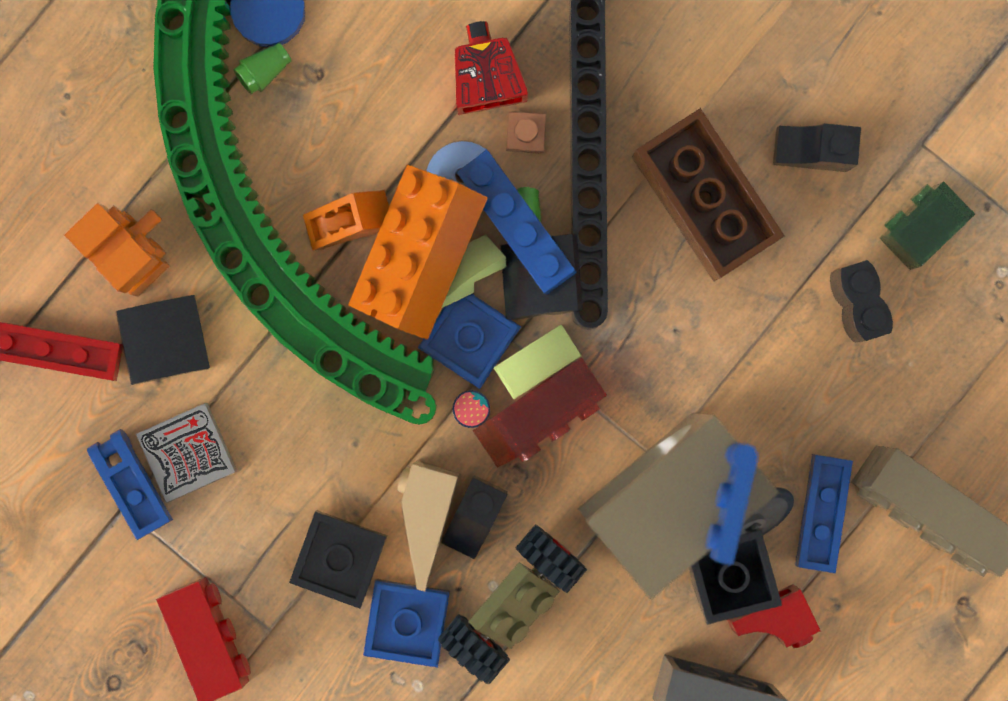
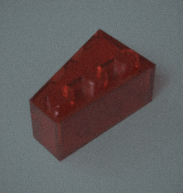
M581 357L472 431L497 468L518 457L523 463L541 451L538 445L539 442L548 436L553 442L571 430L567 423L578 416L583 421L600 409L597 402L606 397L607 394Z

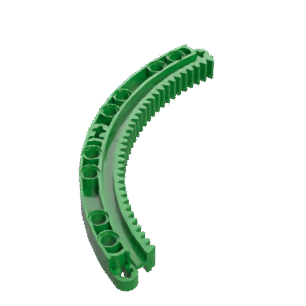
M157 0L153 70L158 119L169 166L187 214L215 266L246 308L283 346L319 375L381 411L412 424L421 425L428 423L433 419L437 410L436 400L431 394L426 392L435 368H433V358L427 356L420 363V352L416 350L406 357L407 346L400 344L393 350L394 340L387 337L380 343L382 334L380 331L375 329L368 334L369 324L362 321L356 325L358 316L351 312L344 316L346 307L340 303L333 306L335 298L330 294L322 296L325 288L318 283L312 285L315 278L309 273L302 274L305 267L301 263H293L296 256L289 250L284 251L287 247L286 242L280 238L276 239L279 235L278 230L269 226L272 220L262 213L265 209L264 206L255 200L259 195L254 189L249 187L253 183L252 179L244 173L248 170L247 166L239 160L243 154L235 146L239 143V139L231 132L236 129V126L228 118L233 115V111L226 104L231 101V96L224 90L230 86V82L223 76V74L229 72V68L222 60L229 58V53L223 45L229 44L230 40L223 31L231 29V25L225 18L231 15L230 7L227 4L231 0ZM176 16H183L184 22L182 26L176 30H170V21ZM180 112H187L186 123L182 127L173 128L172 120L174 116ZM189 155H196L198 159L197 166L190 172H184L182 169L183 160ZM196 198H203L206 204L215 209L211 212V220L202 217L206 214V209L203 203ZM233 250H240L242 253L241 264L237 268L229 269L226 264L227 255ZM265 285L269 290V298L265 304L257 306L252 299L253 291L257 287ZM332 351L338 352L342 357L341 368L334 373L327 371L324 366L325 356ZM368 375L377 376L381 382L380 391L372 397L367 396L362 390V381ZM406 390L411 391L408 400L418 401L420 396L426 398L425 405L430 407V412L428 414L422 413L419 418H415L412 408L405 406L402 413L396 409L405 402Z

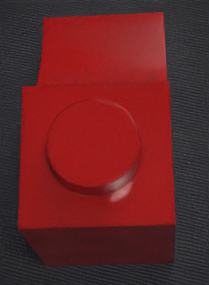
M794 584L778 591L782 606L727 620L732 631L738 637L753 632L768 633L776 636L786 648L791 645L793 648L805 646L813 641L812 635L821 631L801 589Z

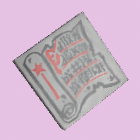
M208 403L197 406L136 434L166 503L237 472Z

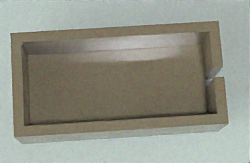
M877 445L874 447L851 481V483L860 488L857 495L875 507L880 506L885 510L888 508L892 510L888 515L891 519L907 529L910 527L917 532L922 531L923 533L920 538L937 550L942 549L951 555L954 553L951 560L967 571H974L983 577L987 572L1001 577L1008 568V524L899 449Z

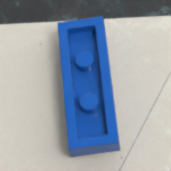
M812 454L795 566L836 573L853 461Z

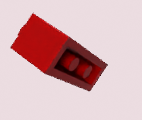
M207 576L156 599L197 701H214L242 689L250 681L248 675L251 674L249 663L243 653L238 654L233 642L236 639L235 629L229 618L224 619L219 607L222 604L221 595L217 586L214 583H209Z

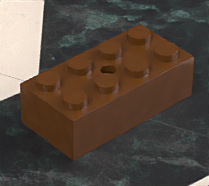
M701 108L636 149L633 154V160L713 282L785 237ZM699 193H709L711 196V203H704L701 200Z

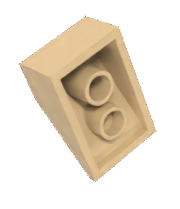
M420 461L414 462L411 468L406 467V469H403L397 491L404 493L401 504L417 590L425 592L460 473Z

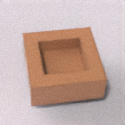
M509 112L506 151L543 154L546 114Z

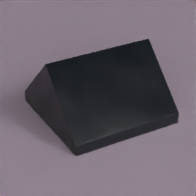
M761 530L739 536L733 565L715 561L710 557V550L689 567L692 586L707 625L782 606Z

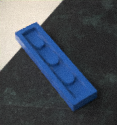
M487 149L457 171V174L468 188L488 198L483 210L545 295L577 273Z

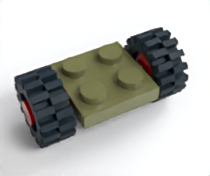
M536 524L515 547L534 568L531 570L519 562L470 620L458 614L438 637V641L449 652L448 654L455 658L462 667H465L470 674L475 675L478 680L483 681L485 684H490L510 661L508 655L494 640L509 648L521 642L527 636L529 627L540 615L546 613L551 608L554 598L560 592L552 583L565 593H568L587 571V568L564 545Z

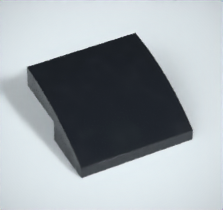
M576 234L551 236L577 273L547 295L540 289L509 244L500 245L501 252L506 257V268L502 269L506 319L518 320L540 315H559L583 310Z
M195 295L116 311L131 385L208 370L210 368Z

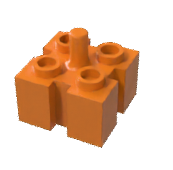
M97 203L64 234L73 246L97 267V271L118 292H128L130 295L138 297L170 267L162 258L167 254L165 250L151 237L149 239L145 237L162 220L153 209L149 210L137 222L125 210L122 212L114 205L108 209L106 206Z

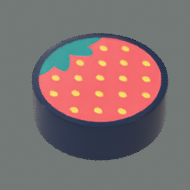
M468 390L462 392L453 403L454 418L459 424L467 428H475L482 425L490 414L488 399L478 391Z

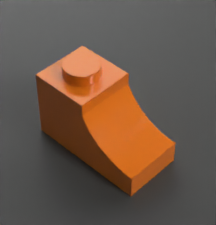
M385 190L354 192L303 214L312 251L322 250L343 242L377 234L389 208Z

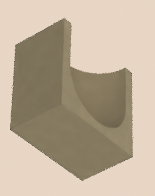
M690 414L578 508L587 519L586 522L650 599L654 598L711 550L706 548V539L711 523L717 524L721 510L720 507H716L717 492L721 482L727 483L731 468L725 457L726 450L731 444L737 443L715 415ZM757 465L743 522L779 493Z

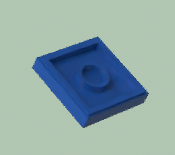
M471 294L445 306L437 317L428 340L423 338L417 348L481 389L521 326L511 319H506L505 315Z
M376 579L363 656L438 668L442 645L438 641V637L444 632L450 591L426 587L424 592L417 590L416 585Z

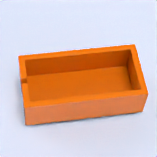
M406 165L348 306L375 317L399 330L428 340L488 198L460 183Z

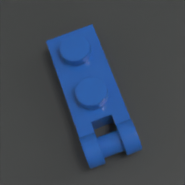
M122 429L112 433L108 441L102 444L97 442L87 448L90 459L136 540L143 538L173 520L133 450L129 437ZM118 452L122 462L112 466L109 457Z
M743 443L731 444L726 450L725 457L731 468L727 483L721 482L717 492L716 507L721 508L717 524L711 523L706 539V548L711 549L710 557L715 561L733 565L758 460V454L754 447Z

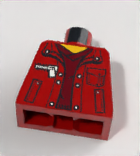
M486 21L468 24L466 30L469 44L455 48L456 105L458 116L527 102V88L508 39L498 38L491 40L488 22Z

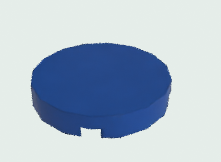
M231 0L230 14L234 26L247 41L260 47L274 46L277 43L283 45L299 33L305 21L304 0Z

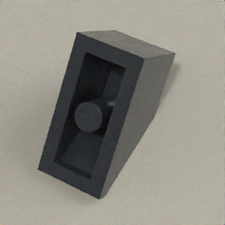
M474 475L441 543L475 559L508 495V491Z

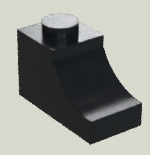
M825 123L818 126L802 127L779 125L776 128L773 165L848 172L858 165L861 127Z

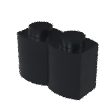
M866 260L831 272V290L836 301L843 307L842 322L849 338L854 343L892 333V315L888 305L880 297V279L874 266Z

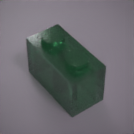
M944 181L933 187L926 184L911 198L914 205L906 213L899 210L884 224L888 230L879 239L909 270L921 267L975 215Z

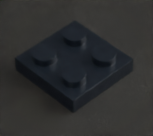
M316 510L289 583L361 609L387 535Z

